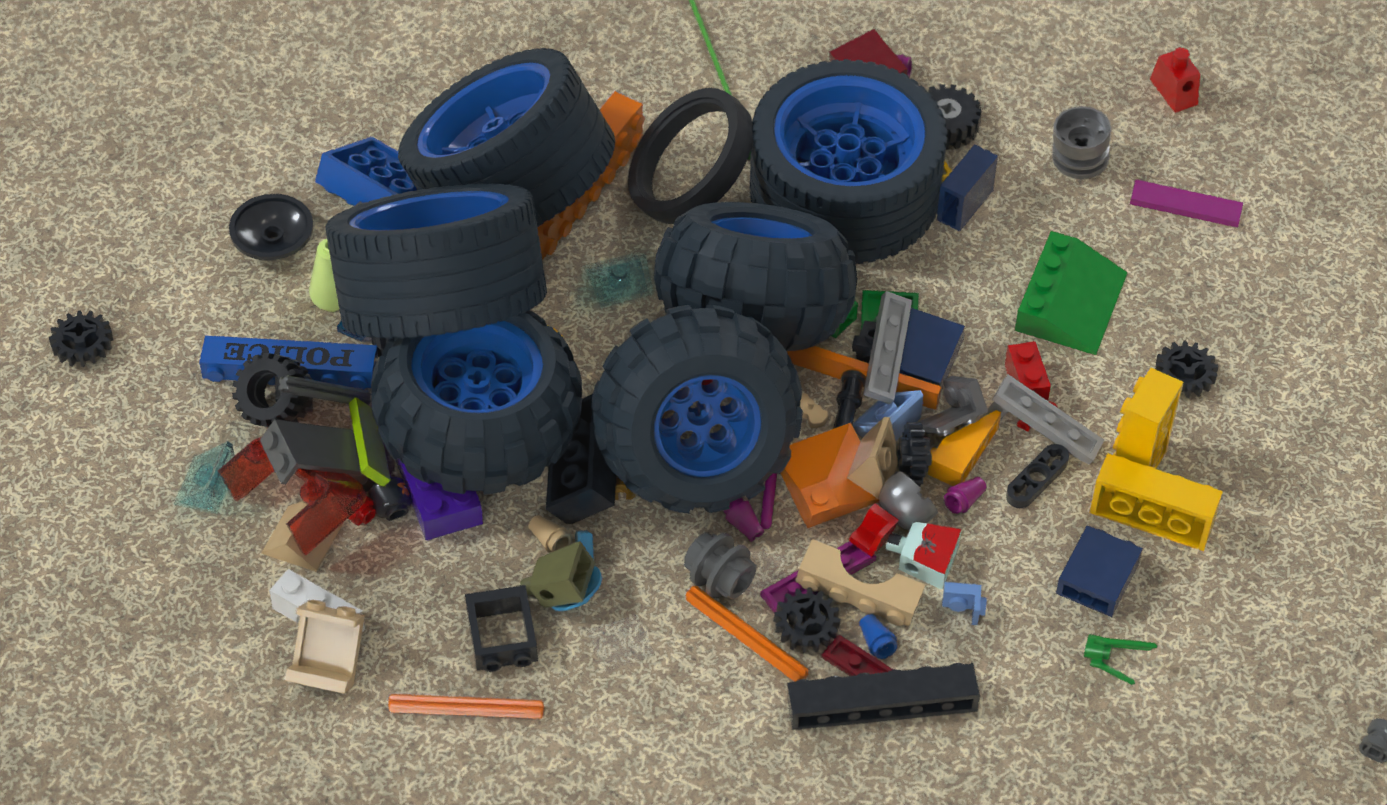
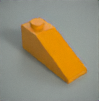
M995 410L980 418L979 421L969 424L943 438L937 448L933 447L930 450L932 462L929 465L928 475L951 486L964 482L999 429L1001 412Z

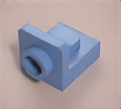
M945 582L942 607H949L956 612L972 609V625H978L979 615L985 616L987 601L986 597H981V585Z

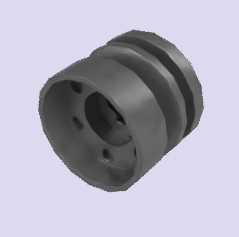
M1085 106L1072 107L1063 111L1055 119L1052 158L1056 168L1064 175L1080 180L1089 179L1101 174L1107 167L1111 125L1103 112Z

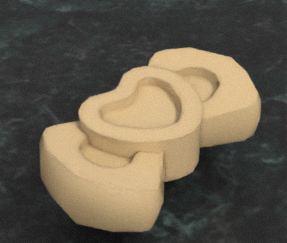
M802 393L800 407L803 410L802 417L808 419L810 428L824 426L828 421V411L815 404L808 394Z

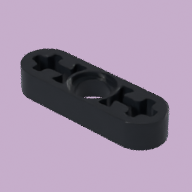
M1051 444L1045 447L1008 485L1006 493L1007 502L1015 508L1028 507L1065 470L1069 460L1068 450L1059 444ZM1057 455L1061 457L1060 460L1055 459L1050 467L1048 466L1050 457H1056ZM1034 472L1042 473L1046 479L1043 481H1034L1033 479H1031L1029 475ZM1026 484L1028 487L1026 488L1025 496L1020 495L1016 497L1015 492L1020 493Z

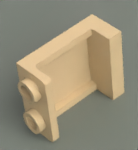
M308 600L307 603H303L296 610V615H300L293 663L286 669L285 681L345 694L354 684L365 615L356 613V609L351 607L339 606L335 609L326 607V603L323 601Z

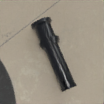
M854 370L843 372L841 376L842 389L836 397L839 406L833 429L848 423H852L853 426L856 409L861 406L863 401L861 392L866 383V376L863 373Z

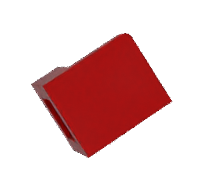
M874 503L869 508L861 525L850 535L848 540L873 557L888 541L891 532L893 533L899 519Z

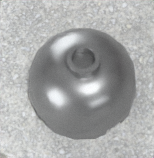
M896 471L886 481L880 491L879 501L881 507L899 519L897 525L903 529L910 530L915 522L928 523L938 514L937 508L930 498L927 497L925 499L919 492L921 488L900 471Z

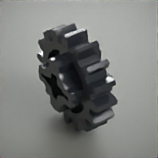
M79 310L77 316L74 317L68 313L66 314V321L58 319V327H51L52 336H49L53 355L58 356L61 363L68 359L69 365L72 367L76 362H80L81 366L85 367L86 361L89 360L95 364L97 356L105 358V350L112 349L111 341L114 338L109 321H104L101 314L94 318L93 311L83 315L81 310Z
M1183 341L1182 346L1172 342L1170 349L1165 346L1163 347L1162 353L1157 355L1155 370L1183 381L1181 392H1184L1186 398H1189L1192 392L1199 397L1201 396L1202 389L1207 392L1210 391L1211 385H1215L1219 366L1214 364L1215 355L1207 356L1208 348L1199 350L1198 343L1195 342L1191 347L1188 346L1187 341Z
M906 423L902 437H899V443L896 444L898 472H903L919 487H921V484H924L925 472H928V467L932 462L930 438L925 437L923 424Z
M808 587L806 594H802L800 589L797 588L795 589L794 597L786 593L784 595V602L778 601L777 612H774L773 622H776L774 631L775 633H782L780 640L782 643L788 640L791 641V650H794L799 645L802 646V653H806L808 647H812L815 652H819L820 644L828 647L830 645V638L835 639L837 637L841 619L838 618L839 607H832L834 600L832 597L826 600L823 599L824 591H819L817 595L812 594V588Z

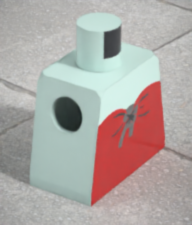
M915 522L912 524L907 537L891 532L886 544V550L901 554L899 570L939 589H943L960 544L962 530Z

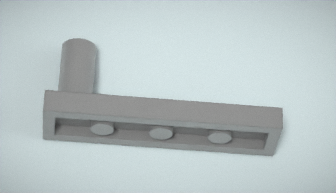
M888 291L881 296L878 316L872 321L877 323L863 395L891 404L895 399L912 300Z
M1009 374L1003 379L992 398L994 402L988 407V414L995 410L1000 411V419L1008 412L1012 413L1054 443L1064 446L1070 454L1087 464H1091L1104 442L1103 438Z

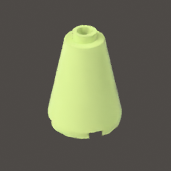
M324 239L317 247L309 295L312 302L320 309L336 312L339 310L330 250L327 239Z

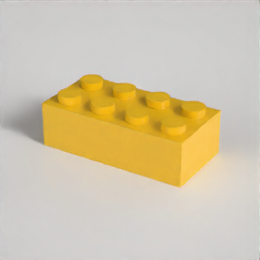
M1153 368L1149 369L1144 378L1141 376L1138 378L1133 389L1135 394L1132 398L1127 397L1120 411L1123 416L1116 429L1119 434L1113 444L1112 449L1116 450L1113 455L1122 456L1130 461L1157 469L1167 452L1183 381Z
M1107 453L1096 479L1089 513L1204 551L1216 519L1223 491L1209 485L1185 479L1179 475H1172L1157 470L1152 466H1145L1130 461L1122 456Z

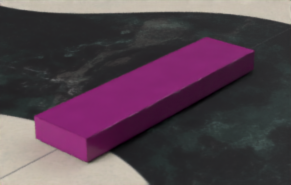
M1137 179L1135 180L1130 199V205L1236 228L1239 225L1244 203Z
M851 542L836 548L840 550L842 564L850 575L872 564L877 558L876 555L873 557L869 556ZM798 570L760 591V596L773 612H777L778 601L784 602V595L786 593L794 597L795 589L799 588L802 594H806L807 589L795 582ZM812 591V594L817 595L818 591Z

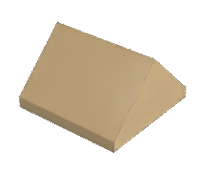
M883 417L861 439L847 477L878 499L883 485L898 471L896 440L890 417Z
M313 498L290 505L285 510L265 545L262 554L317 572L339 533L342 523Z

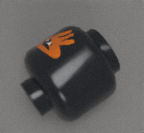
M390 476L391 481L384 487L374 482L368 493V496L374 501L373 508L376 510L377 516L386 518L387 521L405 516L412 503V498L405 482L399 477Z

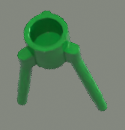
M1089 634L1084 657L1091 659L1090 666L1100 668L1120 680L1133 685L1135 684L1134 679L1103 663V659H1110L1113 647L1151 651L1156 649L1158 645L1152 642L1106 638Z

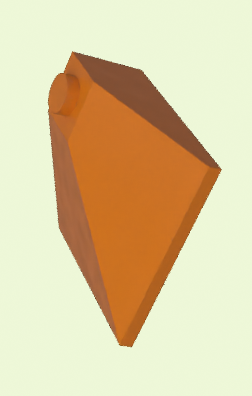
M852 423L798 441L789 446L791 458L780 474L807 528L880 502L878 498L847 478L860 444Z

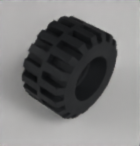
M271 353L252 356L253 361L246 360L243 363L244 370L238 369L236 373L239 376L238 381L233 380L232 387H236V392L232 393L233 400H238L235 407L237 411L243 412L241 416L245 420L251 421L250 423L263 427H269L275 419L299 423L297 418H304L307 414L305 408H311L312 402L309 401V397L281 392L278 401L269 407L265 399V388L268 382L275 376H278L279 379L288 375L312 380L311 377L305 376L308 370L300 366V362L295 359Z

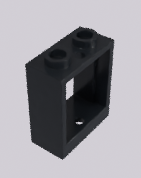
M526 585L465 594L466 611L477 671L495 672L501 667L511 665L526 667L532 662L538 661L537 644ZM522 611L527 641L482 648L477 618Z

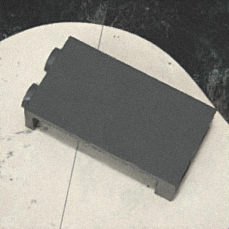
M275 419L260 439L281 484L286 485L296 470L300 468L348 474L353 485L363 493L368 492L374 485V481L361 473L354 431L351 429Z

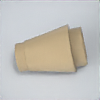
M536 515L530 520L529 530L532 531L548 553L570 545L571 536L565 527L541 515Z

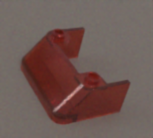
M261 437L250 442L218 470L220 477L236 502L250 493L274 472L272 464L260 442ZM300 468L294 473L305 482L300 489V497L307 506L288 521L286 525L302 554L305 556L365 503L367 497L361 483L349 474Z

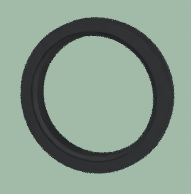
M703 88L692 91L669 105L646 130L633 154L628 172V190L633 202L646 215L665 224H674L679 216L696 206L717 203L736 182L748 160L754 134L752 132V118L748 110L735 97L718 88ZM710 112H725L728 118V135L723 150L711 170L696 186L685 194L671 200H656L653 193V177L657 164L669 143L685 126L696 118Z

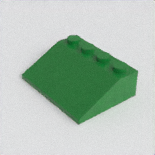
M1050 231L1018 309L1015 331L1097 355L1128 272L1078 238Z

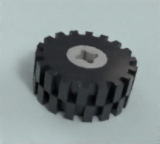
M939 84V89L932 86L929 87L928 92L940 106L939 109L942 110L946 121V150H949V146L959 149L961 143L967 146L970 144V139L974 140L979 132L982 113L980 102L975 100V95L972 92L967 95V89L963 87L957 90V85L951 84L950 88H945V84Z

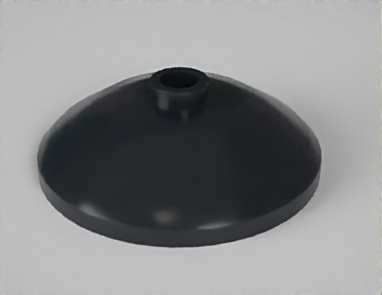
M264 194L247 200L235 210L229 222V234L233 245L244 255L258 260L270 261L289 257L300 251L308 243L313 233V219L307 206L300 200L284 194Z

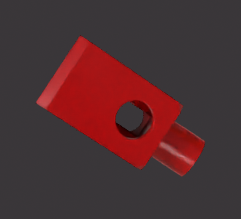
M1183 47L1160 55L1150 77V81L1174 113L1197 106L1199 99L1200 72L1189 59V50Z

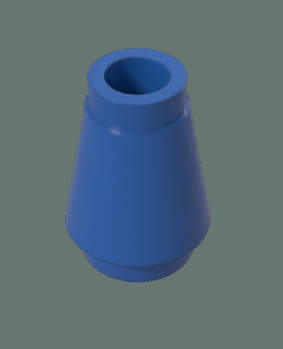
M868 614L860 620L859 626L870 654L878 659H886L893 655L898 647L896 643L897 637L875 615Z

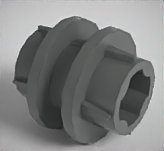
M710 533L701 534L687 550L684 558L685 564L683 565L690 571L691 582L696 586L706 585V592L712 598L724 596L731 599L739 597L746 591L754 579L757 567L750 560L749 549L744 545H736L734 547V539L728 533H721L717 536Z

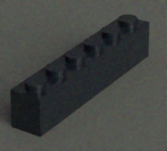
M953 663L949 666L940 667L923 666L912 670L894 669L874 674L865 672L854 676H830L826 679L816 680L799 679L795 682L787 683V702L792 730L978 712L980 699L974 663Z

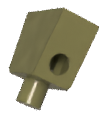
M579 541L540 557L536 562L532 576L521 579L520 586L526 585L527 595H534L541 606L545 608L583 602L595 561L582 542Z

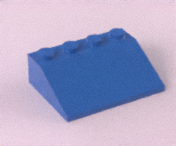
M374 137L322 153L315 182L323 186L327 192L340 196L352 206H356L360 201L366 203L395 194L417 191V188L399 162L398 151Z

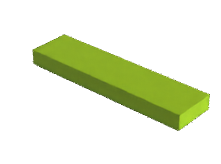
M355 397L349 403L361 473L384 487L391 480L383 440L373 417L372 408Z

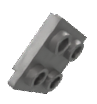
M956 376L942 380L945 387L944 396L951 405V408L917 423L923 424V430H925L926 434L935 433L938 436H944L954 432V427L962 423L963 425H969L979 421V416L989 411L978 380Z

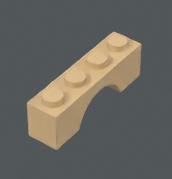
M814 539L809 544L795 581L805 589L810 587L812 591H824L823 594L830 596V598L832 597L836 602H846L858 607L860 611L866 614H875L883 617L896 626H910L926 585L899 573L883 583L868 584L860 582L845 570L839 549Z

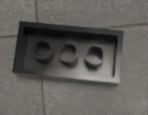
M593 394L582 398L580 420L573 432L572 439L556 464L552 462L548 466L546 510L566 524H574L615 506L616 474L607 465L595 438L592 409Z

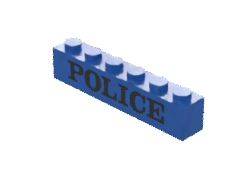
M205 335L199 364L203 379H208L212 382H220L222 380L238 381L239 376L236 373L238 369L244 370L243 363L246 360L253 361L252 356L271 353L300 362V366L308 370L307 374H310L312 380L366 389L371 388L373 371L379 358L377 345ZM275 377L268 382L269 385H275Z

